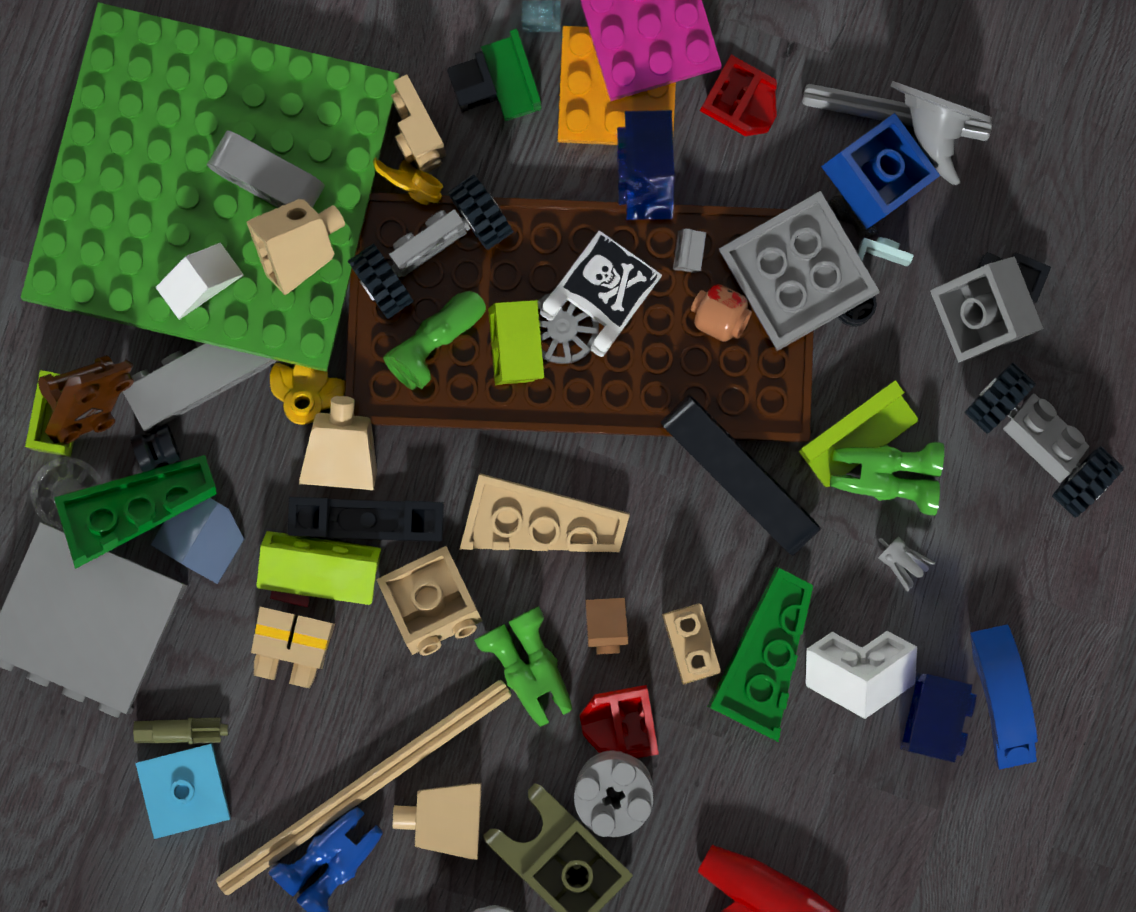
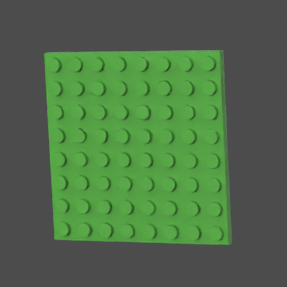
M98 2L21 294L22 301L327 372L352 273V267L348 260L356 256L376 175L373 160L375 157L377 160L380 159L394 102L391 95L396 93L393 81L399 78V73ZM226 131H232L319 179L325 187L314 204L313 209L319 214L334 205L345 221V226L328 235L334 251L333 259L286 295L265 275L247 225V221L274 210L277 207L226 180L207 166L208 161ZM221 243L239 267L243 276L179 320L158 292L156 286L185 256Z

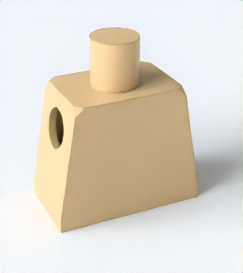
M298 199L247 221V225L265 275L286 295L333 259L334 251L328 235L345 226V221L334 205L318 214L304 199Z
M335 396L331 398L330 414L318 413L315 415L299 484L373 490L377 477V464L371 419L363 416H354L353 398Z
M482 783L418 790L417 806L394 805L393 829L415 830V847L468 859H478Z

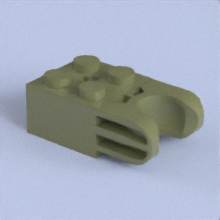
M534 783L528 789V798L542 817L543 825L539 835L530 842L521 843L510 839L499 829H489L483 835L486 844L555 912H600L632 879L633 875L541 785ZM571 868L575 871H579L581 868L585 869L588 873L584 876V879L588 881L587 884L583 887L579 884L571 887L567 883L570 879V876L567 875L568 870Z

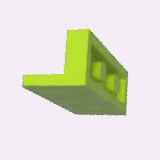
M896 380L798 451L824 487L830 486L831 475H846L859 465V463L848 464L832 460L834 449L847 447L878 448L887 445L918 422V417L902 397L905 392Z
M266 531L260 548L257 588L370 605L373 601L381 548L312 537L287 536L285 533Z

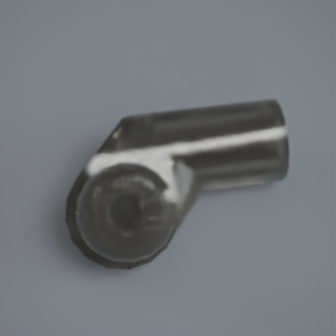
M835 196L828 201L838 221L853 224L861 241L864 237L870 239L879 233L875 224L868 229L865 228L843 196Z

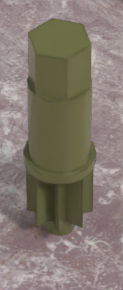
M189 717L183 720L134 721L133 727L135 743H220L222 740L221 736L229 735V725L222 724L221 718Z

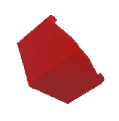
M730 55L700 111L744 136L768 133L777 117L775 94L777 81L775 78L739 58Z
M647 685L595 694L580 713L583 736L599 753L614 750L635 758L659 754Z

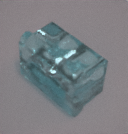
M522 1V32H561L560 1Z

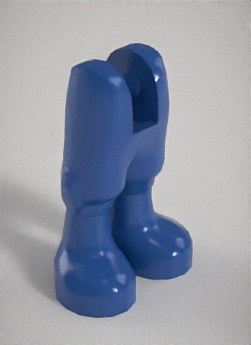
M355 807L323 834L315 836L308 846L307 853L301 859L291 865L278 863L268 872L287 893L294 896L320 866L328 864L325 873L296 899L306 912H330L328 899L338 885L344 884L355 877L358 867L368 857L382 837L383 831L378 825H375L370 832L364 834L357 845L345 835L349 830L352 831L358 821L365 815L360 808Z

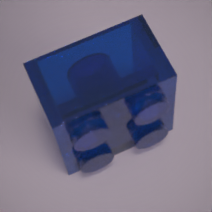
M672 110L625 111V127H617L618 204L626 205L627 220L673 219L675 171Z
M917 674L900 750L950 762H955L957 755L963 756L968 733L962 732L966 716L972 717L977 698L976 694L971 693L973 685L929 674Z

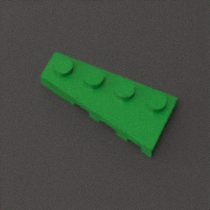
M202 455L54 497L76 569L217 493L206 457Z
M776 567L707 706L779 742L781 733L780 725L784 709L786 710L788 702V689L792 671L795 670L798 657L796 653L800 635L803 634L813 590L812 584Z

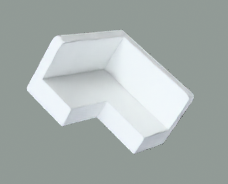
M889 631L884 632L864 647H860L831 632L807 648L806 686L866 719L915 684L917 646Z

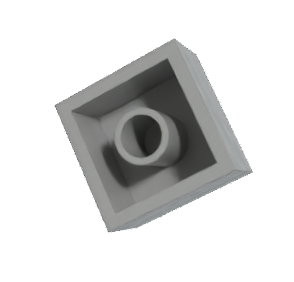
M1015 256L989 263L930 290L958 363L984 355L1043 329Z

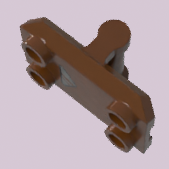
M104 355L96 358L93 364L57 376L48 374L40 377L38 380L40 392L47 399L53 412L45 430V433L53 443L68 444L76 440L81 434L93 430L98 433L110 428L115 423L111 412L120 393L134 383L130 375L133 363L125 359L123 362L113 364L111 358Z

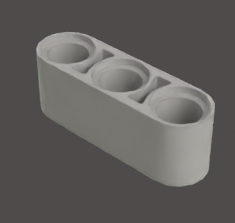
M226 131L207 163V166L216 174L277 208L298 199H304L313 208L325 187L313 175L232 131Z

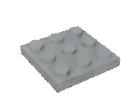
M821 191L719 248L721 255L777 351L879 294V289Z

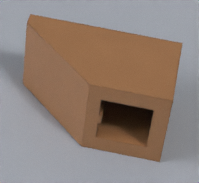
M625 598L585 600L588 647H596V655L620 653V645H628Z

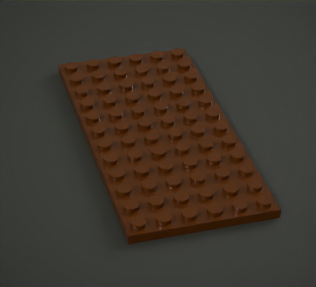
M371 192L356 255L374 243L392 268L394 263L389 254L395 250L392 245L401 237L410 232L416 236L428 228L425 222L442 210H445L448 214L455 209L460 218L463 216L448 195H442L438 203L429 202L428 205H424L415 201L409 194ZM492 197L510 224L513 233L487 250L471 228L468 231L466 230L467 234L406 276L399 278L414 302L389 319L386 318L376 302L372 301L361 285L360 279L352 269L350 277L345 396L354 399V416L368 417L371 419L372 425L673 437L664 428L661 421L687 395H690L735 440L810 442L814 331L777 351L749 301L748 309L752 311L745 330L738 339L732 337L726 342L719 341L698 330L694 323L696 313L691 311L692 304L700 290L707 292L716 284H721L746 297L721 255L719 248L788 209ZM692 229L706 232L701 271L692 273L673 269L679 230ZM599 230L662 274L660 280L603 357L590 351L582 359L568 364H557L543 359V379H538L534 382L495 385L488 308L495 303L538 301L544 295L553 292ZM466 291L477 293L486 305L483 316L470 329L460 334L450 344L435 348L427 356L425 363L431 375L427 385L422 389L417 386L413 390L407 388L389 370L383 359L384 355L414 336L421 322L438 313L452 297ZM567 300L562 310L567 312L571 302ZM576 306L572 315L575 317L584 311ZM538 309L539 320L548 322V320L540 314V309ZM591 316L579 321L578 326L593 328ZM599 323V333H600V332L602 331V329L605 327V326H603V325L600 324V323ZM540 327V335L547 332V328ZM577 332L576 336L587 345L592 334ZM550 337L541 341L542 350L545 352L548 351L553 341ZM573 340L568 342L571 355H575L582 350ZM557 344L552 354L553 356L565 357L563 344Z

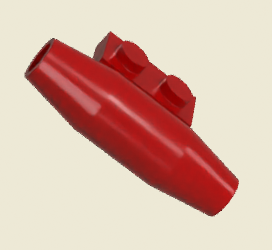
M711 845L698 870L700 875L734 900L733 903L721 910V912H840L812 889L768 865L715 845Z

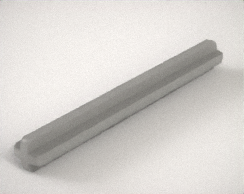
M807 84L804 89L802 101L805 106L881 121L895 113L903 125L913 127L910 107L905 105V102L814 84ZM972 118L965 122L960 136L986 141L990 137L992 121L989 123Z

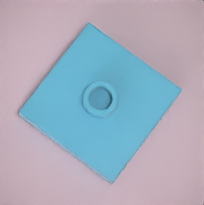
M213 743L135 763L154 839L231 819Z

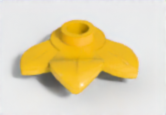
M376 157L373 160L375 170L392 184L408 191L409 196L415 201L424 205H428L429 202L438 203L442 197L440 191L443 188V184L431 174L417 170L410 163L407 164L406 160L401 162L398 170L388 167L380 160H377Z
M275 363L270 372L272 394L283 402L286 417L296 424L305 425L314 422L316 414L331 407V398L344 396L346 381L339 378H328V371L325 372L295 365L293 369L287 365ZM301 399H305L310 403L305 409H299L295 404Z

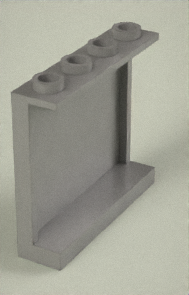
M40 522L0 612V668L12 671L14 666L26 670L28 671L26 676L28 680L48 687L50 681L63 686L62 694L79 702H83L85 697L99 702L98 710L119 718L121 712L132 714L134 709L132 704L178 599L183 598L188 585L110 551L75 569L64 531Z

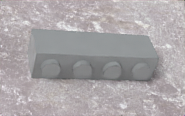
M196 341L197 348L186 354H183L180 350L167 356L161 361L163 367L152 373L145 369L131 376L134 383L123 391V394L141 427L149 433L279 361Z

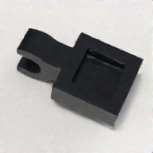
M986 252L985 255L981 256L977 269L1003 259ZM1015 252L1012 254V257L1015 256L1032 301L1035 304L1039 299L1051 267Z

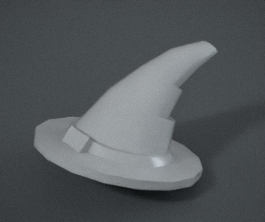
M891 81L890 87L905 94V105L910 107L914 133L924 154L942 178L950 184H960L951 156L954 155V139L960 138L966 121L974 118L990 123L992 117Z

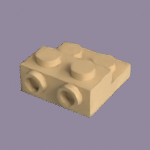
M406 74L393 81L396 93L392 94L391 97L402 121L397 123L400 134L395 136L407 164L414 161L419 170L429 172L442 164L440 159L446 156L444 144L411 80Z
M447 546L376 579L412 655L418 652L420 655L432 654L441 647L440 641L453 635L456 638L467 637L476 631L477 627L475 624L482 622L481 616Z

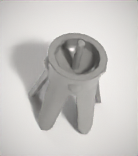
M899 536L890 545L882 538L879 539V542L886 547V550L878 559L892 569L907 592L913 588L914 583L905 569L914 576L921 578L924 572L929 570V566L925 562L930 564L936 563L910 549Z

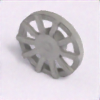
M551 293L544 295L537 301L538 309H542L543 303ZM570 303L567 312L561 308L552 321L539 320L540 327L547 328V332L541 334V341L549 337L553 340L547 352L542 350L543 359L557 364H568L582 359L591 351V346L599 334V322L591 317L593 328L578 326V322L589 315L582 312L574 317L572 313L576 306ZM577 332L592 334L587 345L576 336ZM572 340L582 349L575 355L570 354L568 342ZM558 343L563 344L565 357L552 355Z

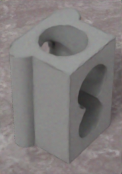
M692 229L678 231L673 264L674 270L692 273L701 271L706 232Z

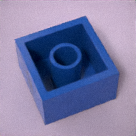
M895 113L821 166L866 229L887 216L940 176Z

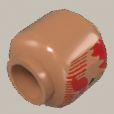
M721 284L712 286L707 292L700 290L691 307V311L696 313L694 320L696 328L722 342H726L732 337L738 339L745 330L752 311L748 309L746 297Z

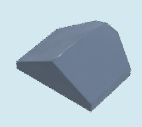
M208 498L165 521L151 545L182 565L219 584L245 539L230 510L217 501Z

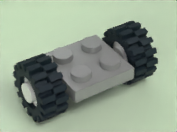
M474 174L448 191L452 202L463 217L460 218L455 209L448 214L445 210H442L425 222L428 228L416 236L410 232L401 237L392 245L395 250L389 254L394 263L392 268L374 243L348 260V263L360 279L361 285L372 301L376 302L387 319L414 302L399 278L406 276L467 234L466 230L468 231L471 228L487 250L513 233L501 209Z
M1013 362L979 394L980 396L964 413L986 434L991 432L1008 415L1010 420L1003 430L1059 483L1062 482L1052 497L1076 518L1105 492L1121 474L1124 467L1102 446L1093 451L1080 464L1079 460L1090 446L1085 442L1084 436L1077 428L1068 426L1057 415L1051 403L1045 399H1040L1033 393L1021 406L1017 405L1032 390L1036 383Z

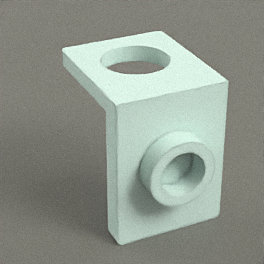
M864 237L857 252L861 260H863L866 252L904 266H908L914 256L911 253L899 250V243L883 237H878L877 241Z

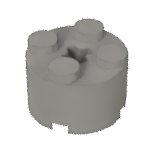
M614 750L605 751L590 758L581 769L575 785L574 803L579 818L590 830L602 837H620L636 831L650 816L653 805V782L647 767L639 759ZM609 787H613L616 792L622 791L619 800L606 797Z

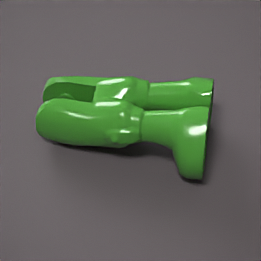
M472 291L459 293L452 297L438 313L421 322L414 336L384 355L383 359L389 370L407 388L413 390L417 386L422 389L431 379L430 371L425 363L427 356L435 348L450 344L456 337L470 329L483 316L486 310L483 299Z
M928 443L919 452H901L888 445L878 448L847 447L834 449L832 460L848 464L859 463L862 464L860 477L831 475L830 486L851 493L873 496L879 501L890 500L896 497L906 498L914 501L921 513L933 516L937 514L940 497V483L938 480L902 479L893 476V472L907 471L940 477L944 463V443Z
M538 606L508 621L528 655V664L520 658L505 624L476 638L474 642L481 652L494 653L505 668L504 675L507 686L514 690L528 714L541 727L550 722L545 714L542 703H539L537 699L538 697L551 691L552 699L559 706L563 715L573 709L568 691L557 667L558 659L542 643L539 627L544 620L541 608Z

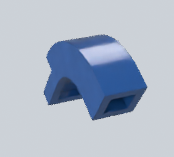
M1009 625L970 632L973 662L988 706L995 761L998 769L1037 762L1035 743L1038 742L1030 693L1021 658Z

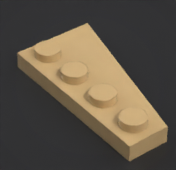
M480 473L460 549L620 552L630 513Z

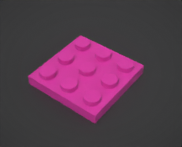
M580 0L610 101L716 71L722 67L702 0Z

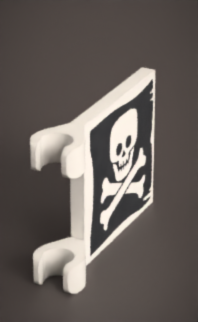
M599 230L555 290L543 303L540 314L547 320L552 321L567 300L605 326L591 346L592 352L603 357L660 280L662 274Z

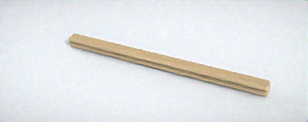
M498 680L221 874L216 879L221 891L225 895H230L511 697L512 694L502 680Z

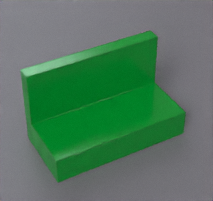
M511 30L509 38L481 46L497 92V99L504 120L508 121L541 110V100L518 30Z

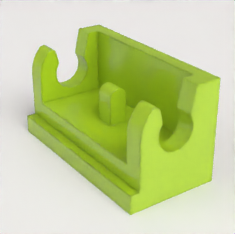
M537 300L495 303L490 306L488 313L495 385L526 383L543 379L544 368Z

